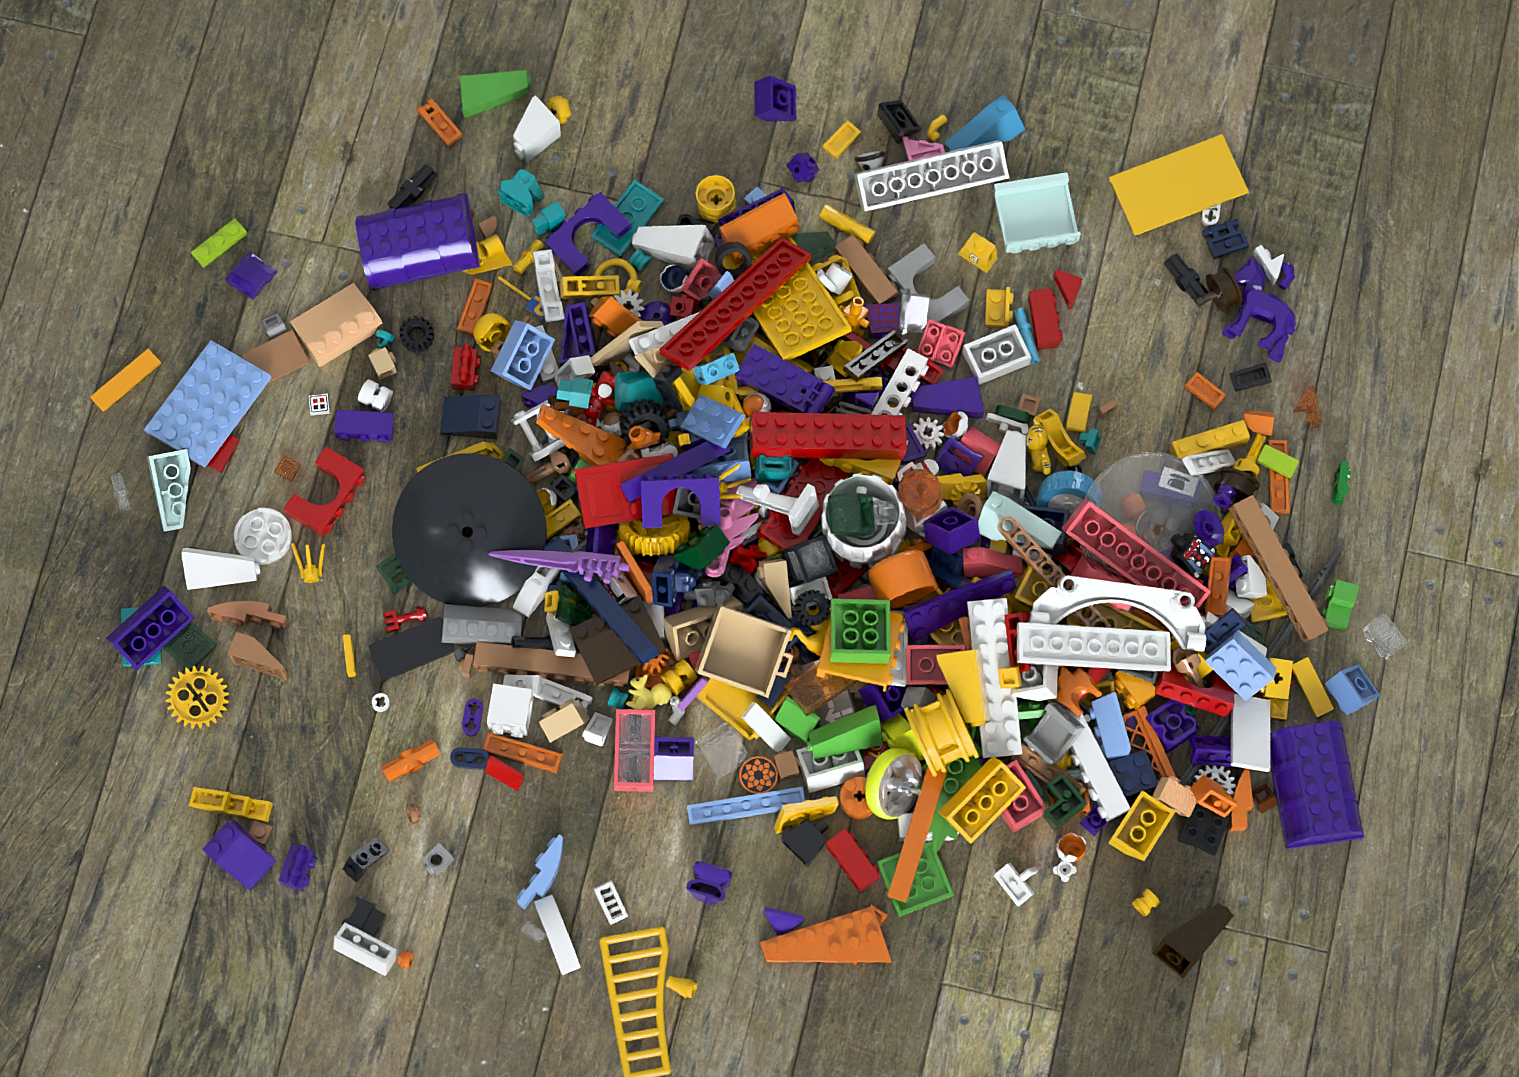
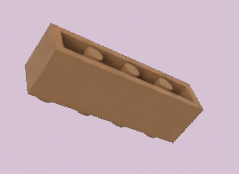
M851 235L835 246L834 254L847 259L854 280L873 304H889L897 298L898 288L896 284L887 279L885 270L876 265L875 258L870 252L867 253L865 251L864 244L859 238L856 239L854 235Z

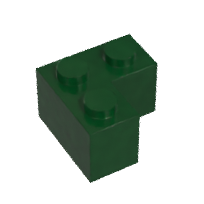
M1061 773L1047 784L1045 789L1056 803L1046 809L1042 817L1055 831L1085 809L1087 802L1064 773Z

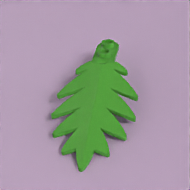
M965 723L970 726L969 733L978 754L982 755L980 746L974 741L977 726L971 727V723ZM974 755L969 757V762H966L964 758H958L948 763V772L929 832H933L932 843L934 853H937L941 848L946 836L954 840L958 839V832L938 811L971 779L968 774L973 776L982 767ZM927 762L922 766V769L928 768ZM923 782L916 789L921 790Z

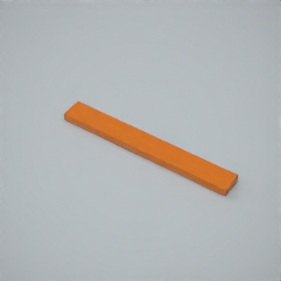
M948 763L945 766L946 772L943 773L941 770L936 771L937 776H933L929 767L927 768L921 787V794L918 797L887 895L889 898L907 903L948 772Z

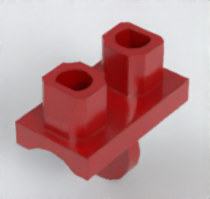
M741 543L734 549H731L732 554L728 557V563L740 565L745 573H752L754 569L759 567V562L767 558V553L760 552L758 545H750L747 549H744L743 543Z

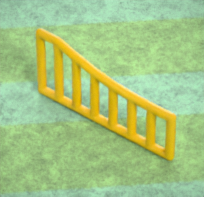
M661 926L600 938L599 943L623 1076L656 1077L670 1074L671 1066L663 1013L664 982L669 953L666 929ZM659 935L660 947L612 956L609 954L608 944ZM661 955L659 967L613 975L611 965L613 963ZM658 975L655 988L617 995L615 983ZM656 996V1008L620 1014L619 1002ZM656 1016L657 1028L624 1034L622 1022ZM658 1036L659 1048L627 1053L626 1041ZM661 1056L662 1067L631 1073L629 1061Z

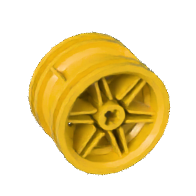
M946 689L947 694L945 695L937 693V701L921 708L917 703H914L913 709L904 708L912 731L933 776H937L936 771L941 770L943 773L946 772V764L958 758H964L966 762H969L970 756L979 757L950 689Z

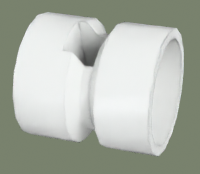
M368 379L361 388L358 401L367 406L371 404L373 409L384 412L392 399L393 390L384 386L379 387L378 383Z

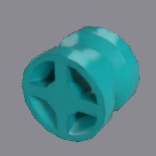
M639 248L631 256L629 263L632 266L635 265L639 272H643L650 264L652 257L645 255L643 250Z
M615 687L609 698L608 706L624 709L630 693L620 692Z

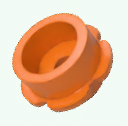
M408 949L404 953H400L398 964H401L402 969L411 967L414 953L408 952Z

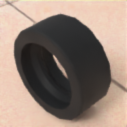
M739 242L725 243L718 248L715 254V264L718 272L723 276L728 271L734 280L752 265L748 249ZM739 252L743 255L744 262L736 269H726L722 264L724 257L729 253Z

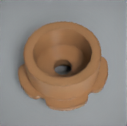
M411 804V807L406 808L409 821L411 823L419 822L422 817L420 807H415L414 804Z

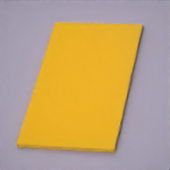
M1223 134L1109 177V181L1113 186L1134 236L1249 193Z

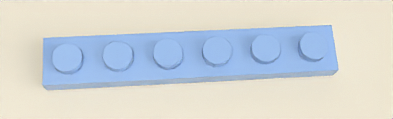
M803 787L687 805L689 824L694 826L779 812L783 805L803 802L805 797Z

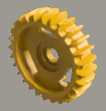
M678 514L662 516V527L643 528L642 519L619 523L620 541L626 544L630 552L635 551L636 555L642 553L643 556L650 555L652 557V555H658L659 557L661 554L666 556L669 552L673 554L674 550L678 551L676 548L680 544L688 540L687 536L690 534L688 517Z

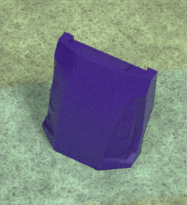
M248 252L231 270L225 281L239 292L254 300L260 294L264 285L271 282L274 275L278 272L253 253Z

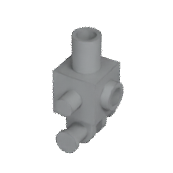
M706 579L701 581L696 588H692L689 593H684V597L686 600H697L698 607H716L717 604L722 605L731 597L735 587L731 583L726 584V586H720V581Z

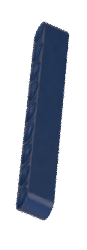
M556 536L543 546L544 551L573 553L559 536ZM559 569L643 666L659 654L654 644L594 575L591 581L584 580L585 572L584 574H579V571L575 573Z

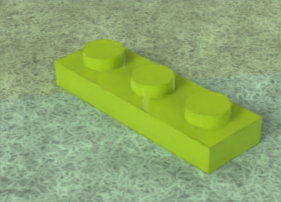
M234 218L195 248L191 254L204 268L246 236L247 231Z

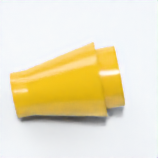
M669 976L666 987L671 988L685 998H693L697 989V983L692 979Z

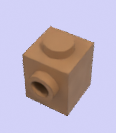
M787 749L777 752L773 761L777 768L780 782L799 777L798 767L801 765L798 755L794 756L793 751H787Z

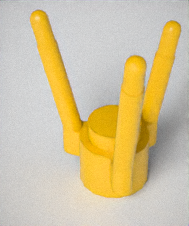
M740 464L735 465L719 476L720 500L741 498V494L725 495V493H727L729 488L752 481V478H747L728 485L725 482H721L722 479L738 469Z
M291 543L301 573V579H304L305 583L319 581V577H322L325 544L321 545L318 568H316V565L311 564L309 545L305 546L307 565L304 566V569L295 543Z

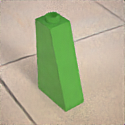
M526 70L460 76L464 117H469L529 95L528 88H532L531 76L527 77Z
M876 705L808 732L810 740L806 741L808 752L813 753L814 759L883 745Z

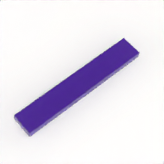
M706 441L619 486L627 502H631L641 496V479H645V476L656 475V479H662L664 475H676V478L729 452L730 449L728 445L724 449Z

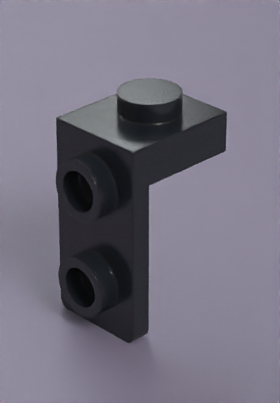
M667 364L661 368V371L653 378V381L656 384L657 391L664 399L665 406L669 409L680 411L683 407L671 384L683 372L680 367Z
M374 838L350 855L342 869L357 882L362 878L366 869L386 855L389 850L377 838Z

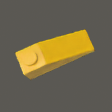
M619 275L562 277L559 280L560 299H581L620 294Z

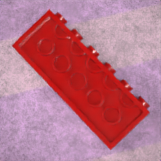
M809 458L807 464L803 462L797 470L800 474L797 478L792 477L787 485L790 489L787 493L782 492L781 495L798 499L807 484L815 487L819 507L800 536L792 532L788 515L770 510L767 514L769 517L768 521H763L757 529L760 532L757 539L760 540L763 537L782 551L787 547L805 541L821 519L823 501L826 494H830L834 489L835 483L841 479H847L851 473L844 472L836 466H828L819 460L820 458Z

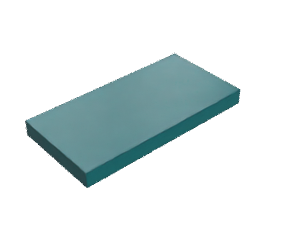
M634 179L614 205L630 222L632 229L618 241L604 225L599 224L590 235V238L621 258L631 246L632 237L637 232L638 227H645L665 200Z

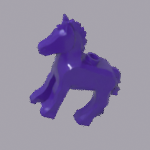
M1250 257L1247 263H1243V268L1233 274L1238 285L1245 286L1242 293L1243 303L1240 306L1236 319L1223 329L1222 334L1233 340L1236 335L1240 337L1250 317L1270 323L1273 327L1272 332L1267 337L1261 338L1257 346L1270 350L1268 357L1276 362H1281L1285 343L1289 338L1288 334L1293 335L1296 331L1294 329V326H1296L1295 314L1275 294L1263 292L1266 273L1262 266Z

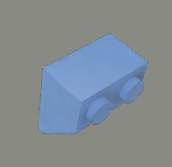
M1359 664L1340 671L1325 683L1329 693L1334 696L1339 703L1340 709L1346 715L1356 712L1381 696Z

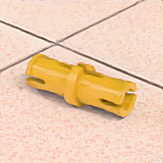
M535 239L532 245L522 252V256L512 268L522 275L531 263H534L533 252L541 251L545 247L540 240Z

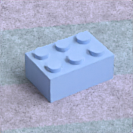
M515 320L491 372L520 388L531 391L555 339L528 323Z
M1239 631L1235 632L1212 652L1207 654L1205 662L1245 701L1271 682L1276 673V667Z

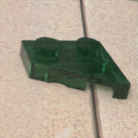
M828 231L795 233L791 236L798 247L811 253V260L808 261L809 264L833 252L836 246Z

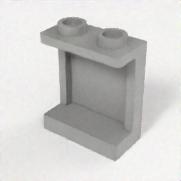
M1058 702L1049 703L1046 706L1045 710L1047 713L1033 732L1023 739L1027 743L1028 748L1036 751L1047 764L1059 763L1085 729Z

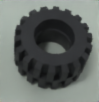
M641 399V402L635 400L634 404L631 405L629 403L627 405V410L623 409L622 416L619 418V426L628 446L632 443L629 431L645 420L654 421L653 425L648 428L649 430L661 433L659 443L650 445L648 448L657 447L665 442L664 438L668 439L670 423L663 407L658 402L654 403V400L651 399L648 402L646 399Z

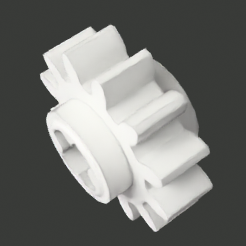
M628 289L627 294L620 290V297L614 295L616 301L621 305L629 301L631 309L628 308V310L637 317H641L638 310H644V308L639 306L643 299H636L639 293L636 292L631 295L632 291Z
M930 417L927 418L926 422L920 418L919 425L913 424V431L921 446H924L925 452H927L928 447L935 450L936 444L941 445V439L944 438V433L941 432L943 426L937 427V420L931 423ZM924 432H927V434L931 433L930 437L924 435Z

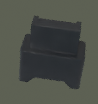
M357 895L355 898L357 904L350 917L343 920L342 926L344 923H347L375 938L386 914L377 910L375 903Z

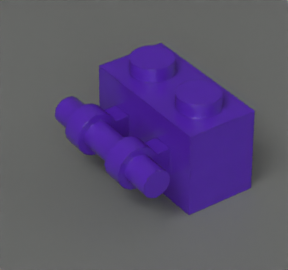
M291 844L278 880L280 885L303 891L304 887H308L311 876H309L310 870L315 868L317 862L315 852L307 849V846Z

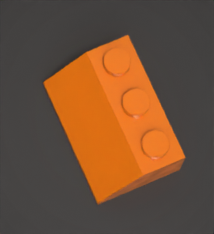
M611 296L601 297L588 315L592 318L591 322L598 327H604L607 330L606 333L614 339L637 321H642Z

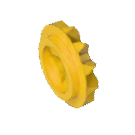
M972 481L958 482L951 490V500L954 502V505H958L959 500L963 496L962 492L965 494L975 493L981 499L980 487Z

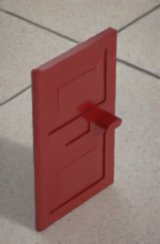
M671 453L574 469L584 529L642 519L641 496L631 502H627L619 485L672 459L674 455ZM678 488L672 489L664 496L661 505L662 516L673 514Z

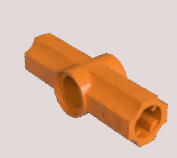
M432 739L415 749L410 748L402 752L397 759L385 764L381 769L388 782H391L406 773L410 774L419 770L423 764L438 757L441 753Z

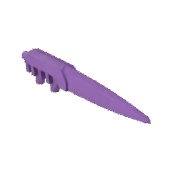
M540 550L491 551L488 553V555L528 565L568 570V572L575 573L579 571V574H584L585 572L584 580L591 581L594 573H598L599 577H602L604 574L603 582L607 584L611 582L612 575H615V578H619L621 571H630L629 564L622 563L621 556L581 551L571 553Z

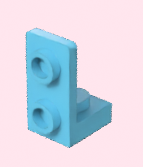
M730 353L707 364L698 363L692 369L697 383L708 385L738 372L739 366L734 353Z

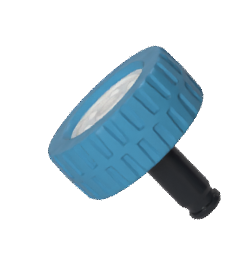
M1079 465L1068 466L1067 471L1053 473L1042 482L1038 492L1037 507L1069 510L1071 517L1085 497L1101 508L1102 494L1097 483L1089 476L1083 474L1082 468Z

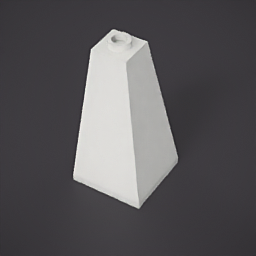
M706 225L638 227L637 232L632 237V244L636 250L642 249L645 255L693 271L700 258L708 262L715 245V240Z
M1007 430L987 478L986 497H990L994 491L1019 505L1024 504L1026 435L1018 431Z

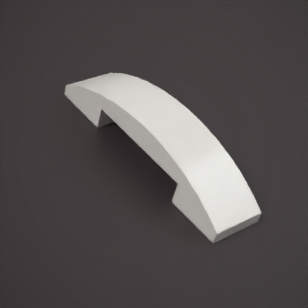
M552 249L533 252L534 267L545 321L564 320L562 302L560 301L555 276Z
M553 895L534 901L562 975L581 968Z

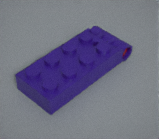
M756 344L752 345L739 366V371L734 374L735 380L766 395V397L796 413H821L835 391L834 387L823 382L820 378Z

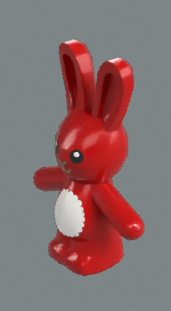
M601 372L595 387L592 386V393L589 398L591 404L577 419L583 421L587 417L586 423L596 427L597 419L602 415L604 405L615 406V399L609 398L615 389V377L608 372Z

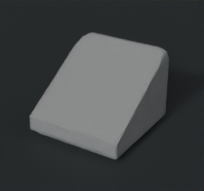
M278 313L261 321L270 340L288 332Z

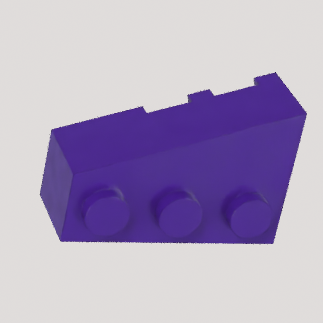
M585 302L566 306L561 356L559 358V365L561 367L570 358L588 355L592 357L598 352L591 317L588 316L590 314L589 308Z

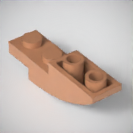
M233 601L214 605L207 610L212 620L222 622V620L230 621L231 625L241 627V625L247 626L249 619L256 624L268 623L270 627L280 629V627L286 628L288 623L286 616L271 612L270 604L263 602Z

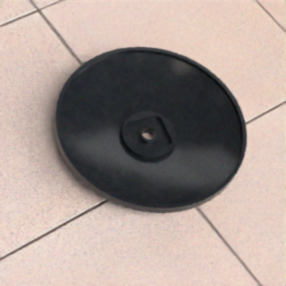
M461 453L432 462L409 481L395 507L392 538L396 556L402 569L421 591L435 600L448 605L483 607L498 603L516 593L538 567L488 555V553L491 551L508 550L544 551L543 546L546 545L547 522L542 502L536 490L521 472L510 464L492 456ZM469 526L472 528L473 535L471 537L463 535L462 530L464 527Z

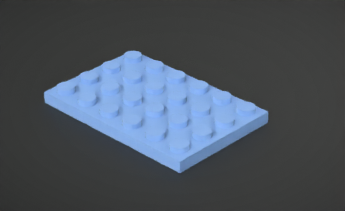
M210 340L145 427L144 431L175 451L187 449L189 459L205 468L272 377L267 372Z

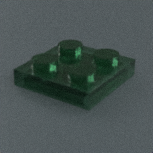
M191 621L162 648L184 669L188 668L191 672L193 666L196 667L217 645Z

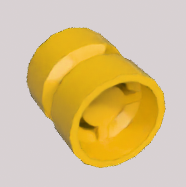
M681 659L674 665V670L669 669L661 678L671 691L678 695L685 690L686 684L691 685L698 679V676L692 667L684 659Z

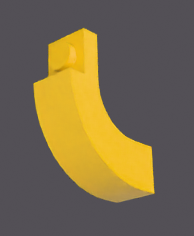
M1050 408L1034 417L1046 430L1048 437L1047 445L1064 467L1067 465L1070 467L1077 465L1086 458L1085 452L1076 446L1067 435L1059 415Z

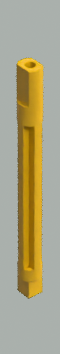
M867 377L857 382L854 379L823 381L834 387V393L882 389V377ZM748 386L739 387L740 400L745 399L750 394L757 393V391Z

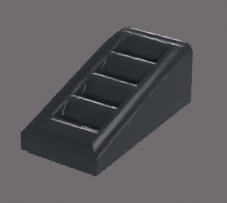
M1266 362L1229 373L1235 392L1272 383ZM1259 371H1263L1265 378L1261 379ZM1255 372L1257 377L1256 381L1253 380L1251 373ZM1245 374H1248L1249 383H1246ZM1237 376L1241 377L1243 385L1238 384Z

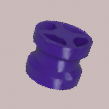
M1220 485L1218 487V494L1214 496L1213 501L1219 507L1230 508L1232 499L1236 497L1237 492L1228 485Z

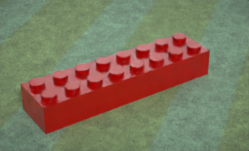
M752 412L749 422L750 457L765 455L766 457L790 456L791 458L904 460L907 452L905 415Z

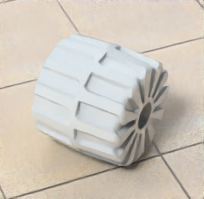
M861 473L853 474L852 477L845 480L841 479L835 483L834 489L830 494H826L823 501V513L821 515L822 532L826 535L829 546L836 558L841 562L847 559L853 568L861 569L863 564H868L869 568H871L883 559L898 553L899 545L904 541L906 533V512L897 490L892 485L885 483L881 477L876 475L866 476ZM857 487L867 488L866 495L881 500L880 505L869 500H858L855 497ZM861 521L869 522L867 527L859 526Z

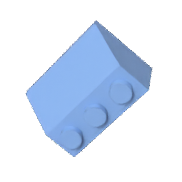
M1116 692L1092 701L1091 708H1088L1091 720L1094 719L1096 726L1093 727L1096 738L1100 739L1101 745H1099V748L1106 761L1129 755L1131 747Z

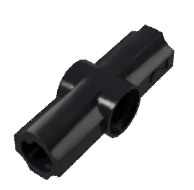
M424 164L412 178L409 177L401 185L400 190L387 205L390 209L408 207L412 201L415 202L425 191L424 189L435 179L437 174L429 165Z
M1177 253L1170 256L1164 262L1166 268L1175 277L1178 287L1183 292H1187L1196 304V298L1209 293L1200 282L1198 273L1193 268H1189Z

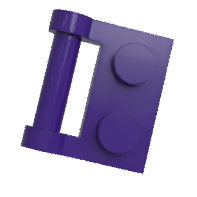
M951 435L935 462L940 469L949 475L961 473L963 477L971 476L981 462L983 455L980 453L976 454L957 441L955 436ZM951 446L972 459V463L969 464L950 451Z

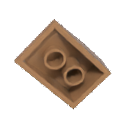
M242 631V634L235 633L228 652L234 664L288 681L289 676L285 668L251 633Z

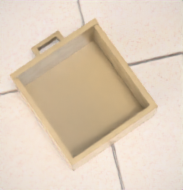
M717 604L694 670L698 674L768 698L776 675L786 678L793 655L785 653V649L792 631L776 623ZM785 656L788 658L784 671L779 672L778 668L782 657Z

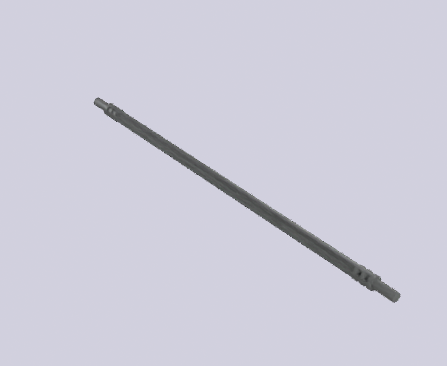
M1334 550L1326 564L1321 566L1309 584L1308 594L1311 599L1315 598L1333 571L1332 567L1341 555L1339 551ZM1287 617L1267 647L1265 656L1267 659L1276 656L1295 628L1289 617ZM1231 711L1227 717H1220L1208 736L1222 737L1231 723ZM1190 762L1180 777L1179 784L1189 786L1202 765H1192Z

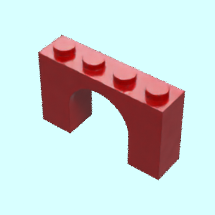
M326 446L315 461L318 469L339 482L340 489L337 497L326 505H314L293 494L283 508L287 516L323 537L326 533L329 534L333 530L335 520L343 515L345 505L353 500L356 494L355 490L358 486L361 487L366 479L363 468Z
M1170 651L1171 670L1169 672L1158 671L1155 681V694L1227 717L1235 705L1234 689L1214 670L1207 679L1208 688H1200L1191 684L1181 672L1176 670L1173 663V652Z

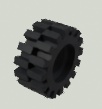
M414 316V319L409 317L408 321L404 320L403 326H400V340L408 351L412 350L416 353V350H419L420 353L423 352L422 349L425 348L427 350L428 345L431 346L433 344V328L429 320H424V317L420 316L418 318ZM412 329H422L424 336L420 340L411 339L409 334Z
M819 590L806 591L795 600V605H793L795 612L793 613L798 616L796 618L798 621H802L801 624L816 626L828 618L830 614L829 608H831V604H828L830 600L825 598V594H821ZM808 601H814L818 604L819 611L816 615H809L806 612L805 605Z

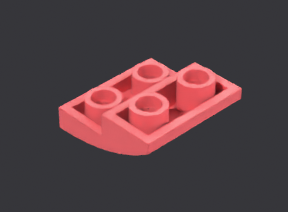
M929 319L917 353L928 360L953 368L966 332Z

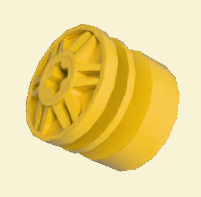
M713 175L706 177L698 184L696 198L699 214L704 220L719 224L718 219L736 211L735 191L730 180L724 176Z

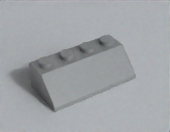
M444 604L441 643L476 645V642L511 645L512 636H521V613L514 609Z

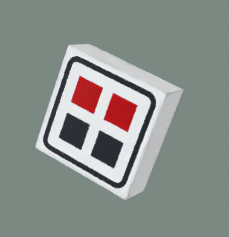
M328 394L309 396L311 416L330 414Z

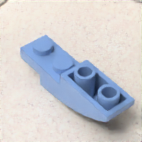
M560 834L557 838L553 837L547 845L548 850L537 857L535 867L540 873H535L529 881L531 883L527 889H522L517 896L519 899L517 903L524 910L536 894L544 898L555 880L563 853V837Z

